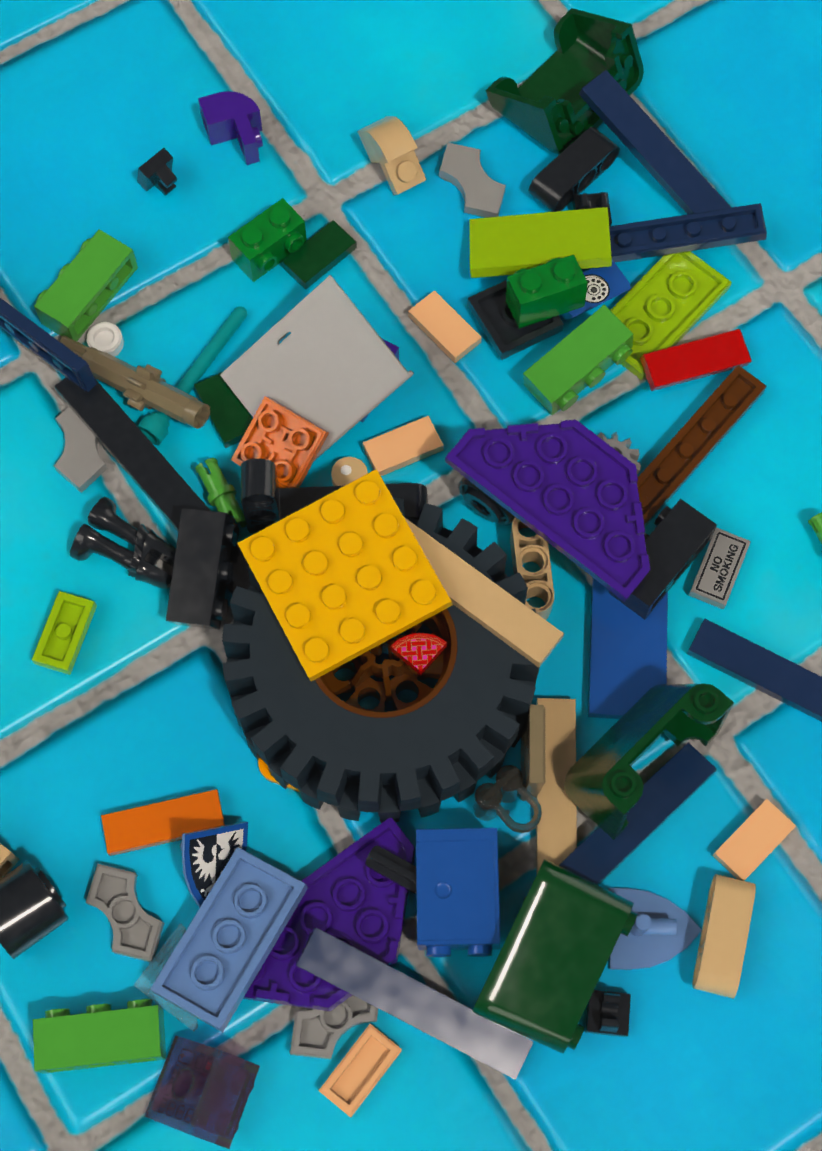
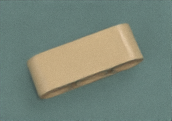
M515 517L510 533L514 574L520 573L527 585L525 602L527 607L530 609L535 608L527 602V599L530 597H539L545 602L543 607L535 609L536 613L546 620L551 613L554 603V587L548 542L537 533L533 537L521 535L519 530L529 527ZM534 562L540 566L541 570L529 572L525 570L523 564Z
M718 874L714 875L709 890L692 982L693 989L732 999L735 998L741 978L755 900L756 884Z

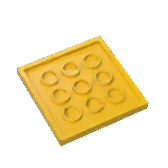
M377 469L237 543L311 682L452 606L451 599Z

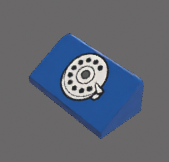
M613 260L611 267L590 268L583 272L588 282L585 306L564 313L562 316L564 320L574 318L632 289L629 281Z

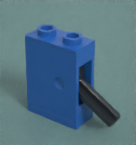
M497 828L416 829V866L380 846L372 848L366 858L365 865L417 895V946L419 950H426L427 957L451 956V950H468V956L486 957L492 956V949H501Z

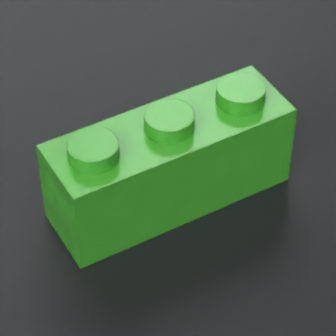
M99 229L92 238L87 239L82 244L79 254L73 261L63 266L57 280L51 287L39 295L34 307L41 324L60 336L64 335L78 341L137 270L138 266L133 249Z
M604 304L523 373L524 386L552 416L560 409L565 411L577 401L579 397L577 394L585 387L592 388L604 378L605 370L614 363L616 365L623 363L633 351L631 348H633L634 334Z
M152 999L128 1001L127 1009L111 1010V1004L86 1006V1013L70 1015V1009L45 1011V1018L33 1019L34 1071L45 1074L166 1060L163 1009L159 1005L152 1006Z

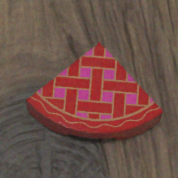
M413 633L395 641L390 646V650L419 675H422L447 647V642L432 634Z

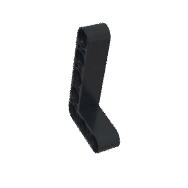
M266 459L244 461L241 464V503L247 530L249 533L255 534L343 486L279 488L274 462ZM418 483L385 484L392 497L404 499L405 517L419 520L424 504H428L427 487Z

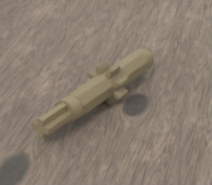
M61 336L60 342L88 363L94 378L123 392V396L129 398L128 405L140 411L144 407L148 409L154 408L196 429H200L207 422L210 415L209 405L166 383V380L160 377L161 370L149 364L145 368L139 365L136 368L106 352H102L94 347L89 348L67 336Z

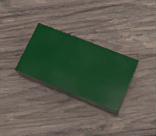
M332 220L307 240L300 249L282 260V267L301 286L307 289L357 248V242Z
M221 373L194 384V389L200 401L209 405V418L224 447L227 448L241 441L252 418L248 410L220 376Z

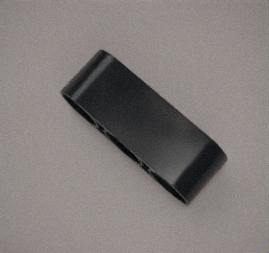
M590 127L539 172L530 184L528 191L550 211H562L573 201L574 195L582 193L612 165L619 154L620 147L595 127Z

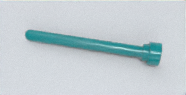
M239 306L234 309L176 388L187 394L191 392L194 384H197L247 317V310L244 307ZM157 411V413L152 412L150 416L145 415L137 427L152 444L160 445L169 433L168 427L170 424L168 421L171 417L160 411Z

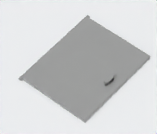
M329 275L224 370L220 376L252 417H254L264 396L329 432L315 458L316 460L414 373L411 370L407 371L335 279ZM289 332H291V333H290L284 340H282V342L279 344L280 340H281L282 338H284Z

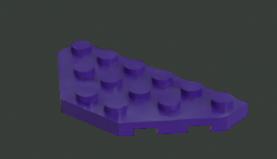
M565 420L560 421L559 424L538 425V423L509 425L504 429L485 430V428L469 429L445 457V462L622 601L625 602L649 573L650 563L646 551L645 527L642 505L639 501L636 465L579 421Z
M388 818L302 880L308 889L243 999L332 1011L352 996V994L295 965L314 927L389 966L397 963L409 890L365 865L366 858L374 846H380L407 862L414 863L415 848L393 818Z

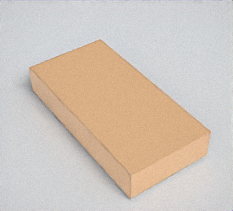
M435 290L408 310V317L454 363H457L481 343L482 337Z
M428 415L363 442V449L373 469H377L380 476H384L443 451L444 445Z
M766 799L712 856L736 879L745 881L796 825Z
M369 1024L318 1091L352 1118L402 1052V1049L372 1024Z

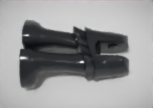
M105 496L101 498L88 515L90 526L83 524L77 532L70 550V556L78 561H84L93 553L99 554L129 571L128 576L135 577L136 581H142L168 590L171 586L172 577L155 565L160 559L174 566L176 547L160 538L152 529L148 531L144 524H141L139 529L130 525L116 514V504ZM95 529L108 531L134 546V551H130L111 541Z

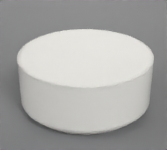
M97 323L87 333L89 348L94 347L114 357L123 349L124 339L118 326L113 323Z

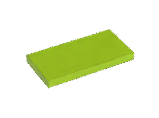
M608 207L469 219L471 278L513 275L520 269H531L546 264L553 258H564L573 254L581 269L612 266Z
M691 251L664 255L610 310L634 334L633 348H631L633 351L621 365L640 380H643L646 375L640 360L642 355L675 346L730 289L732 282Z

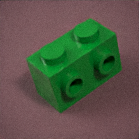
M282 198L228 237L232 260L252 282H255L281 263L291 253L300 249L307 241L305 221Z
M574 254L564 258H553L546 264L531 269H520L513 275L507 276L506 302L518 327L522 328L584 307L588 282Z

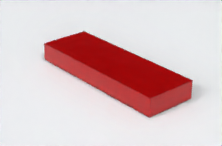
M740 329L643 354L640 358L651 391L733 370L737 365L744 367L752 362Z

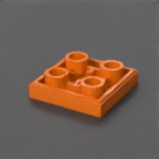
M264 396L231 461L241 466L244 461L250 459L270 460L274 462L279 488H299L329 432L270 397Z

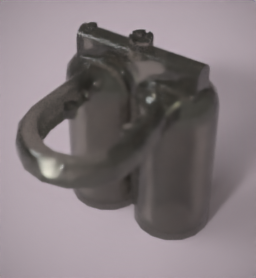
M513 765L501 767L497 771L494 784L484 783L476 789L472 806L475 816L480 820L489 821L498 815L507 827L519 833L535 829L541 820L542 810L538 800L522 785V772ZM520 794L522 796L521 800H526L531 805L534 813L533 818L526 824L516 823L509 816L510 811L505 810L501 806V802L511 803Z

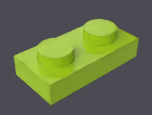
M61 591L58 592L32 657L35 665L68 675L71 674L97 608L95 601Z

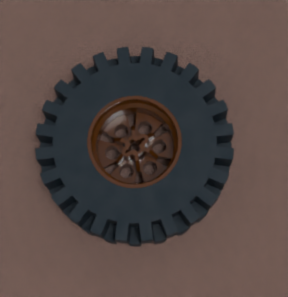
M393 497L402 515L405 517L404 499ZM427 503L424 504L419 520L405 517L525 605L528 588L520 573L510 577L505 574L507 555L495 542L484 550L477 547L478 528L462 518L453 531L443 528L442 508ZM248 566L251 585L248 590L236 586L230 600L234 621L233 624H224L222 643L227 657V662L222 663L223 674L236 718L245 734L249 748L257 760L261 758L268 765L271 775L280 783V786L286 789L287 785L290 784L300 791L303 802L320 810L324 802L337 806L341 818L359 821L361 811L378 812L381 823L388 818H393L395 822H399L401 811L418 808L422 818L438 813L441 801L452 796L456 798L458 803L474 793L477 781L487 775L491 779L503 765L506 752L511 746L515 748L520 739L533 700L540 667L530 662L452 604L451 607L404 631L405 635L389 639L311 682L250 566ZM424 624L432 631L430 634L445 640L447 647L422 675H419L390 650V646L401 637L416 633ZM382 652L387 653L388 659H385L382 664H377L376 657H380ZM342 668L351 669L355 673L347 681L338 680L334 675ZM373 675L377 678H382L383 682L375 681L372 678H370V676ZM389 676H395L393 679L390 680ZM426 678L439 679L434 688L418 681ZM404 689L413 690L418 697L412 702L405 703L398 699L397 694ZM355 691L346 702L337 697L341 693ZM366 696H374L380 702L377 707L370 710L364 709L359 705L360 700ZM392 701L396 711L385 712V702Z

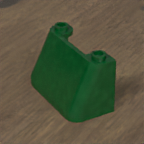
M571 8L559 20L554 29L557 51L519 88L511 78L500 77L485 90L491 106L550 151L556 154L562 153L590 127L597 129L603 123L601 118L579 95L584 86L605 70L610 73L629 95L640 85L644 69L632 24Z
M661 684L654 686L570 768L564 783L566 795L594 823L615 840L627 828L629 824L626 819L628 812L638 803L643 794L644 785L642 778L631 766L663 734L677 746L689 739L700 740L704 746H707L720 732L734 702L722 691L710 684Z
M544 859L472 1012L562 1054L567 1047L575 1050L585 1028L578 1023L620 934L628 936L638 914L631 911L634 903Z

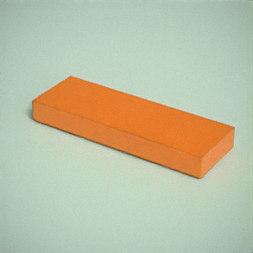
M218 789L101 815L109 856L182 840V834L225 826Z

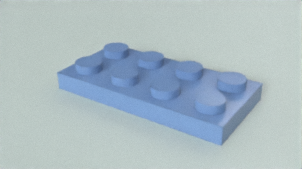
M237 847L150 990L223 1033L307 891V885Z

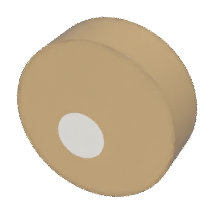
M355 457L339 459L333 465L331 471L333 486H345L368 474L367 467L360 459Z

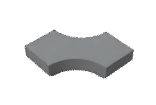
M447 143L439 177L455 185L461 192L465 202L464 213L486 218L498 217L506 185L496 182L485 173L480 163V149Z
M68 406L55 418L57 424L64 432L65 447L54 467L59 474L82 493L108 468L98 453L99 440Z
M97 864L86 903L101 910L108 918L113 930L112 952L153 963L164 923L148 915L141 907L136 892L138 875L134 872Z
M352 995L332 1011L313 1009L295 1012L290 1055L331 1060L337 1042L349 1029L362 1023L377 1022L378 1008Z

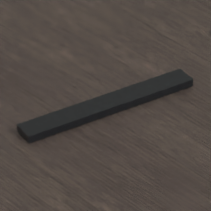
M67 377L54 386L56 392L178 532L182 508L211 511L97 380V385L89 392L82 390ZM238 544L232 546L230 561L233 562L234 571L231 583L226 584V588L232 595L236 586L248 590L251 585L248 573L249 564Z

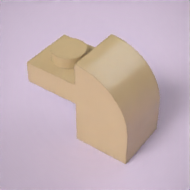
M386 116L358 130L371 163H380L393 195H398L427 180L414 151L418 147L409 130L400 119L395 116Z

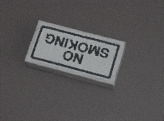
M716 528L688 596L724 609L751 541Z

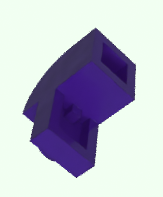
M232 91L219 92L198 98L201 118L211 146L237 138L246 164L250 165L260 162L258 148L263 146L260 135V131H262L261 115L257 104L248 96Z

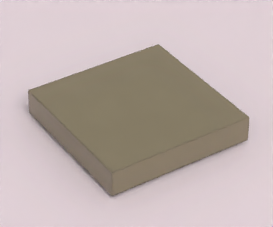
M530 705L521 733L520 800L534 801L546 782L544 705Z

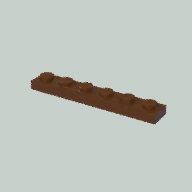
M739 365L639 475L637 486L639 501L642 505L644 527L649 524L764 393L767 386Z

